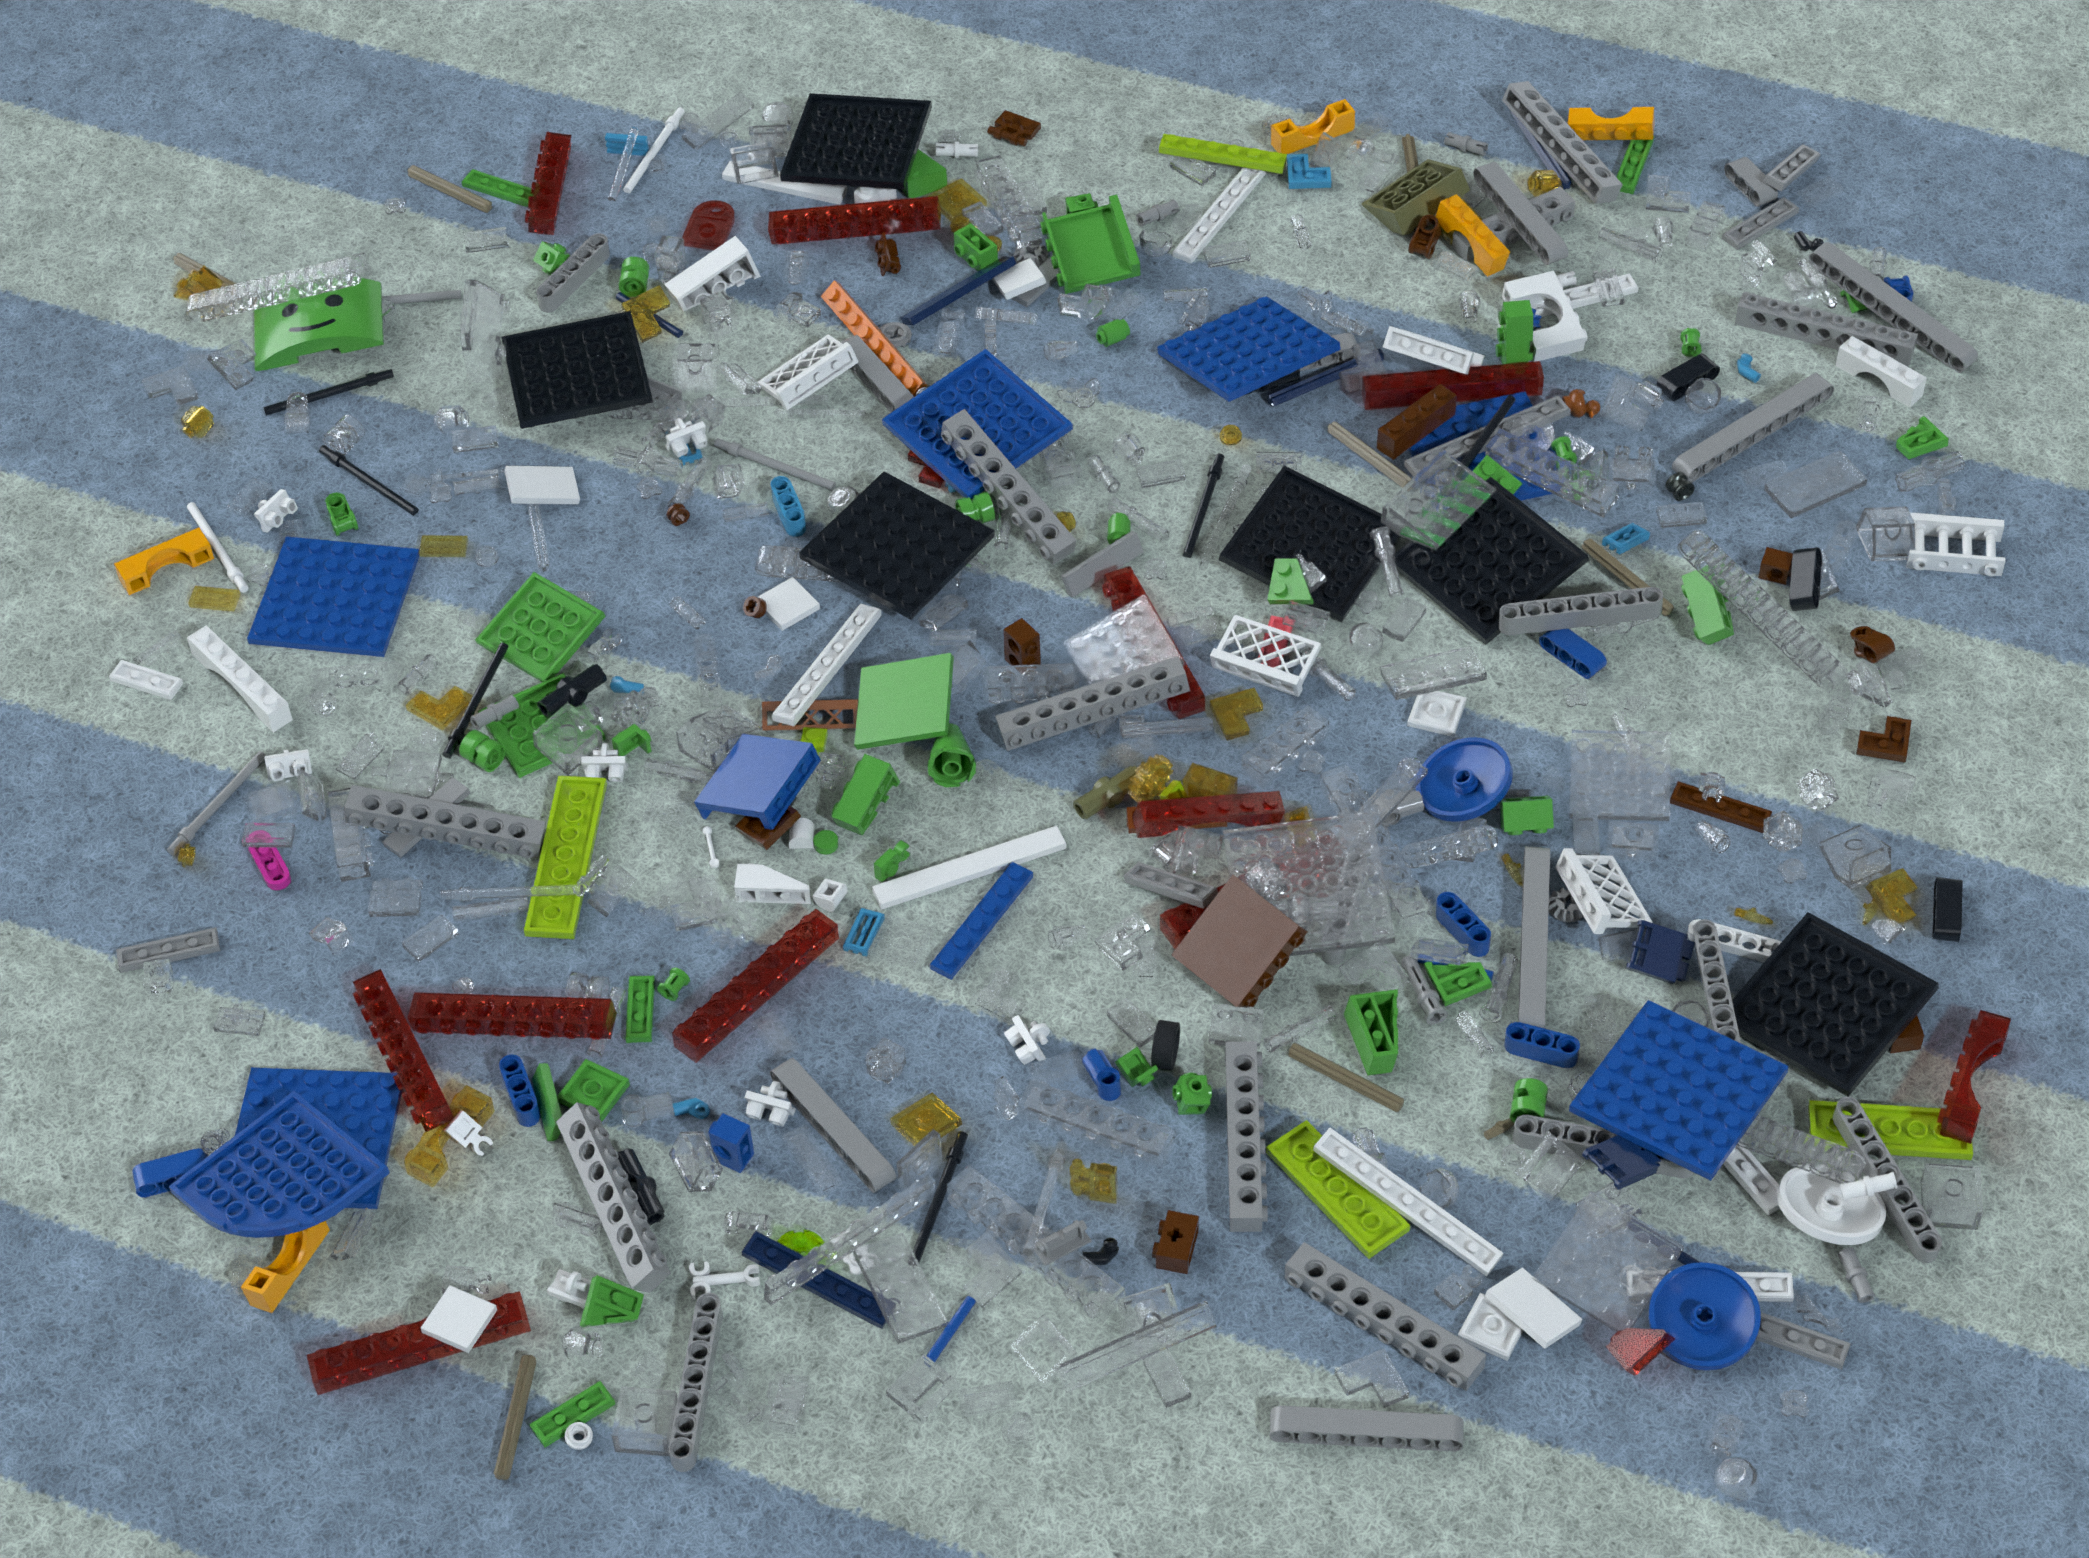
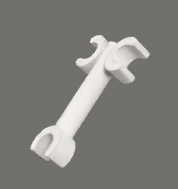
M708 1261L704 1262V1269L702 1271H696L694 1263L689 1265L690 1275L693 1278V1285L690 1288L692 1300H696V1293L700 1290L711 1293V1285L746 1282L747 1285L752 1287L760 1285L759 1277H750L751 1274L760 1273L759 1265L756 1264L747 1266L744 1272L709 1275L710 1266Z

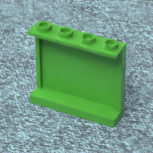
M1117 194L1109 196L1108 205L1047 219L1045 212L1042 213L1043 222H1040L1042 235H1047V239H1045L1047 251H1052L1051 263L1053 269L1058 270L1059 274H1056L1059 287L1063 286L1065 294L1141 275L1140 261Z

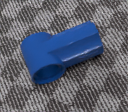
M1095 1048L1088 1051L1082 1058V1063L1097 1086L1099 1096L1105 1101L1116 1100L1121 1095L1119 1071L1111 1066L1102 1050Z

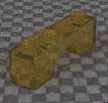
M467 1085L461 1092L455 1094L451 1104L438 1115L434 1125L423 1133L420 1142L407 1153L404 1160L407 1174L433 1188L449 1169L445 1154L442 1152L445 1143L451 1138L444 1131L445 1128L461 1110L483 1127L495 1112L492 1098Z

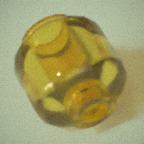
M1535 170L1527 181L1528 190L1534 197L1554 190L1561 185L1560 178L1554 170Z
M202 405L199 407L192 406L181 417L180 422L183 426L181 430L189 438L193 436L203 438L214 426V416Z

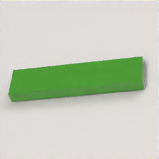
M1654 136L1653 140H1630L1617 174V179L1623 184L1620 192L1634 194L1654 142Z
M474 169L461 182L463 187L531 209H535L545 197L544 192Z

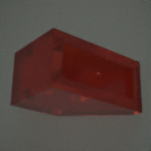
M1625 1328L1616 1332L1611 1337V1342L1606 1348L1627 1372L1635 1376L1668 1347L1675 1338L1664 1329Z

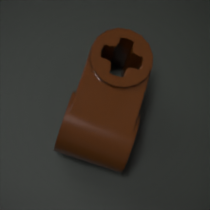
M1425 215L1421 218L1409 244L1408 252L1410 254H1421L1426 259L1432 257L1441 235V228L1435 216ZM1430 225L1435 226L1432 230H1425Z
M1868 626L1856 627L1850 632L1851 638L1855 642V656L1868 660L1870 663L1875 664L1895 652V644L1887 634H1882Z

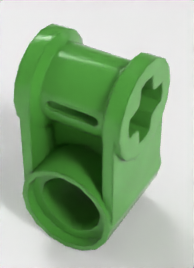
M338 492L329 494L325 502L336 537L340 536V533L351 529L358 530L355 515L350 509L344 494Z

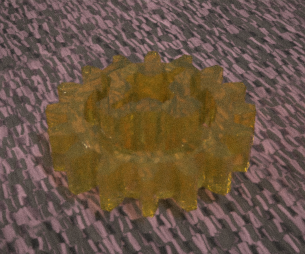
M1155 754L1154 758L1149 756L1146 763L1142 762L1135 770L1136 775L1130 778L1132 783L1128 785V789H1130L1128 795L1138 804L1142 803L1143 805L1148 800L1151 802L1154 796H1159L1166 788L1165 784L1171 780L1169 775L1173 773L1171 769L1173 764L1162 754Z

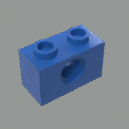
M722 1113L720 1118L711 1124L708 1131L713 1159L715 1162L741 1173L754 1155L750 1125Z

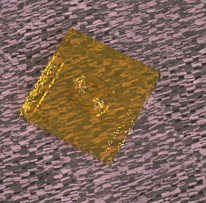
M962 178L927 196L928 202L951 223H955L987 206V200Z
M933 1092L890 1118L891 1125L919 1151L962 1125L961 1118Z

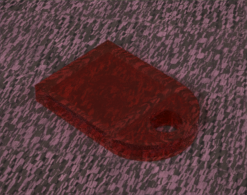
M711 200L699 204L692 212L681 238V246L715 250L727 241L735 222L732 206L719 200ZM714 209H721V210L718 211V212H713V211H712V210H714Z

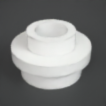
M572 1423L565 1431V1441L572 1449H585L592 1442L593 1432L585 1423ZM579 1433L583 1435L584 1438L582 1440H576L573 1436Z

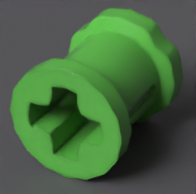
M1687 328L1681 332L1680 339L1683 342L1681 349L1682 354L1686 357H1695L1702 351L1701 344L1699 343L1700 332L1695 328Z
M674 967L669 971V977L666 981L659 984L657 990L662 997L676 1001L679 991L683 986L689 984L690 978L683 970Z

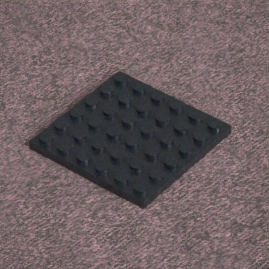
M810 93L780 172L781 181L905 189L932 109L931 101Z
M631 311L501 337L521 429L653 403Z
M1284 465L1220 553L1219 561L1270 586L1275 559H1298L1308 584L1310 595L1314 601L1313 604L1306 605L1343 622L1404 533L1403 530L1406 526Z
M884 471L799 552V558L911 620L995 537V530Z
M1489 477L1475 489L1491 496L1486 502L1469 495L1458 502V504L1476 510L1471 517L1453 509L1448 510L1441 516L1444 519L1461 525L1456 531L1436 523H1432L1424 530L1427 533L1445 539L1446 541L1441 546L1416 536L1389 558V564L1485 645L1501 633L1499 629V613L1503 605L1543 599L1589 561V557L1584 551L1492 477Z
M1807 912L1732 999L1740 1036L1849 1097L1939 989V983Z

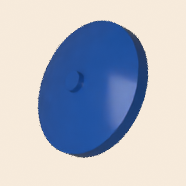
M1477 737L1455 740L1440 747L1426 759L1417 775L1416 791H1419L1422 796L1424 809L1435 818L1451 822L1474 819L1493 809L1505 797L1513 779L1512 764L1504 749L1491 740Z
M1704 1262L1678 1267L1668 1273L1658 1283L1652 1294L1649 1306V1325L1654 1340L1668 1357L1683 1366L1697 1370H1717L1728 1367L1742 1359L1750 1351L1757 1339L1761 1322L1758 1299L1751 1286L1739 1274L1729 1268Z

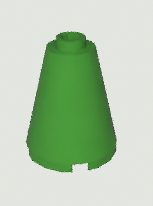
M949 723L947 736L935 737L927 764L929 776L934 779L936 784L944 787L961 786V782L966 780L969 782L976 773L975 758L961 729L952 723Z

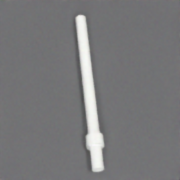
M677 108L673 116L667 119L665 128L623 188L624 192H632L671 132L677 129L680 124L679 120L685 113L683 108Z
M194 502L189 503L187 509L223 563L231 582L237 585L240 592L248 591L249 587L244 581V575L239 567H235Z

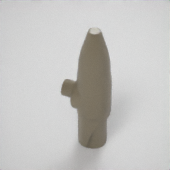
M1510 1118L1498 1121L1495 1126L1484 1132V1137L1487 1140L1492 1139L1513 1127L1515 1123Z

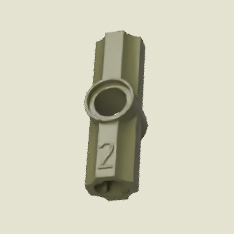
M1135 765L1129 766L1112 778L1104 776L1094 784L1091 791L1073 801V807L1082 819H1088L1105 807L1114 808L1115 804H1120L1126 794L1144 783V778Z

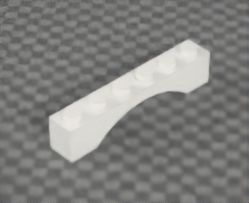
M207 625L187 637L192 655L206 669H211L224 677L245 699L258 719L273 733L293 720L288 702Z

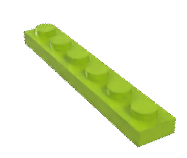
M1163 133L1159 145V153L1280 174H1283L1287 161V154L1187 138L1174 134Z

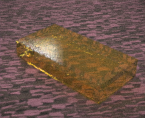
M422 535L419 555L420 557H466L468 536Z
M195 586L188 604L190 608L234 612L241 593L240 590Z

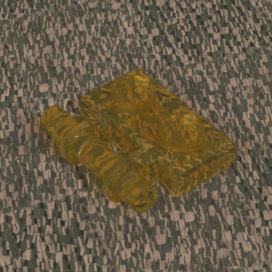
M1074 1159L1069 1168L1071 1176L1070 1188L1074 1195L1081 1196L1086 1194L1090 1195V1200L1116 1204L1118 1197L1117 1166H1111L1107 1163H1091L1090 1168H1085L1082 1160Z

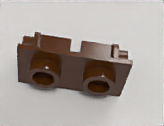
M883 232L880 240H877L875 243V253L878 255L877 265L880 267L882 276L885 275L886 271L897 274L901 269L900 260L897 257V245L893 239H886L885 232Z

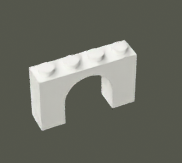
M1554 271L1504 283L1502 294L1504 302L1530 300L1531 308L1540 307L1548 309L1560 321L1552 327L1533 331V341H1530L1529 353H1533V362L1584 350L1585 341H1587L1586 330L1581 327L1579 316L1571 307L1570 297L1565 295L1562 281L1560 278H1557Z

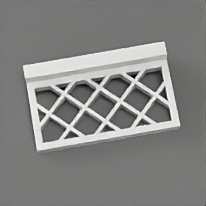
M828 334L759 380L758 385L779 400L783 408L789 410L857 364L858 359L849 343L845 342L842 344Z
M1234 615L1217 649L1214 648L1212 650L1210 659L1213 668L1299 697L1303 690L1302 684L1321 649V643ZM1237 624L1247 626L1249 630L1239 635H1236L1234 632ZM1265 632L1269 634L1270 638L1257 642L1254 635ZM1251 636L1254 644L1241 648L1239 641ZM1283 639L1291 642V646L1280 650L1276 642ZM1236 642L1239 650L1232 653L1224 651L1226 645ZM1273 643L1276 651L1263 656L1260 648ZM1305 646L1313 648L1310 654L1303 657L1300 656L1297 650ZM1257 649L1260 655L1259 658L1254 660L1246 659V653ZM1295 651L1297 659L1285 663L1282 655ZM1279 657L1282 663L1279 666L1270 667L1266 661ZM1298 664L1301 665L1302 671L1299 676L1289 673L1288 668Z
M1573 848L1563 849L1555 868L1594 934H1603L1606 928H1639L1637 925L1638 920L1652 923V920L1613 856L1576 855ZM1600 864H1608L1611 870L1601 866ZM1583 865H1585V866H1587V867H1589V868H1591V869L1588 870V869L1584 868ZM1593 871H1596V872H1598V873H1600V874L1606 876V878H1603V877H1601V876H1599V875L1593 873ZM1609 879L1619 883L1620 886L1610 882ZM1592 881L1598 883L1600 886H1596L1595 884H1593ZM1605 887V888H1607V889L1613 891L1614 893H1616V895L1611 894L1610 892L1604 890L1603 888ZM1619 896L1628 899L1631 902V904L1619 898ZM1602 898L1610 901V903L1603 901ZM1616 904L1617 906L1625 909L1626 911L1624 912L1612 905ZM1629 912H1631L1632 914L1638 916L1640 919H1637V918H1635V917L1629 915ZM1611 914L1615 915L1618 918H1611Z

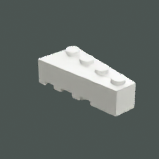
M734 236L665 283V286L671 298L684 312L708 301L709 296H719L726 293V289L734 285L739 287L745 284V280L749 278L755 280L761 276L748 249Z

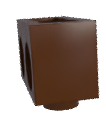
M1023 618L1003 629L1005 660L1022 676L1028 672L1035 671L1041 665L1040 634Z

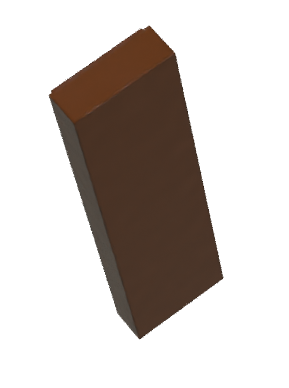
M1679 781L1669 801L1670 804L1761 833L1765 832L1772 816V811Z

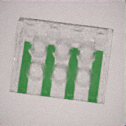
M1442 449L1383 507L1381 522L1397 535L1437 550L1496 492V489Z

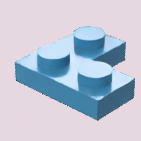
M1287 154L1289 189L1331 188L1330 167L1309 168L1308 154Z

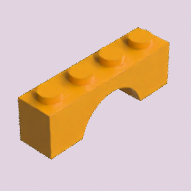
M1346 99L1327 105L1322 115L1309 125L1297 126L1291 119L1271 125V145L1279 153L1290 154L1354 131L1355 110Z
M1632 107L1627 114L1617 118L1600 117L1591 108H1569L1567 124L1582 140H1653L1655 126L1654 107Z
M1457 194L1440 201L1435 216L1438 219L1439 225L1447 233L1456 230L1468 239L1473 250L1474 263L1487 277L1503 270L1510 254L1506 246Z
M200 527L116 562L114 566L119 580L128 595L150 587L151 578L154 573L165 565L183 563L194 568L213 560L214 556L210 543Z
M326 1221L305 1230L285 1235L283 1246L277 1258L265 1268L254 1267L241 1286L250 1306L273 1313L330 1231Z

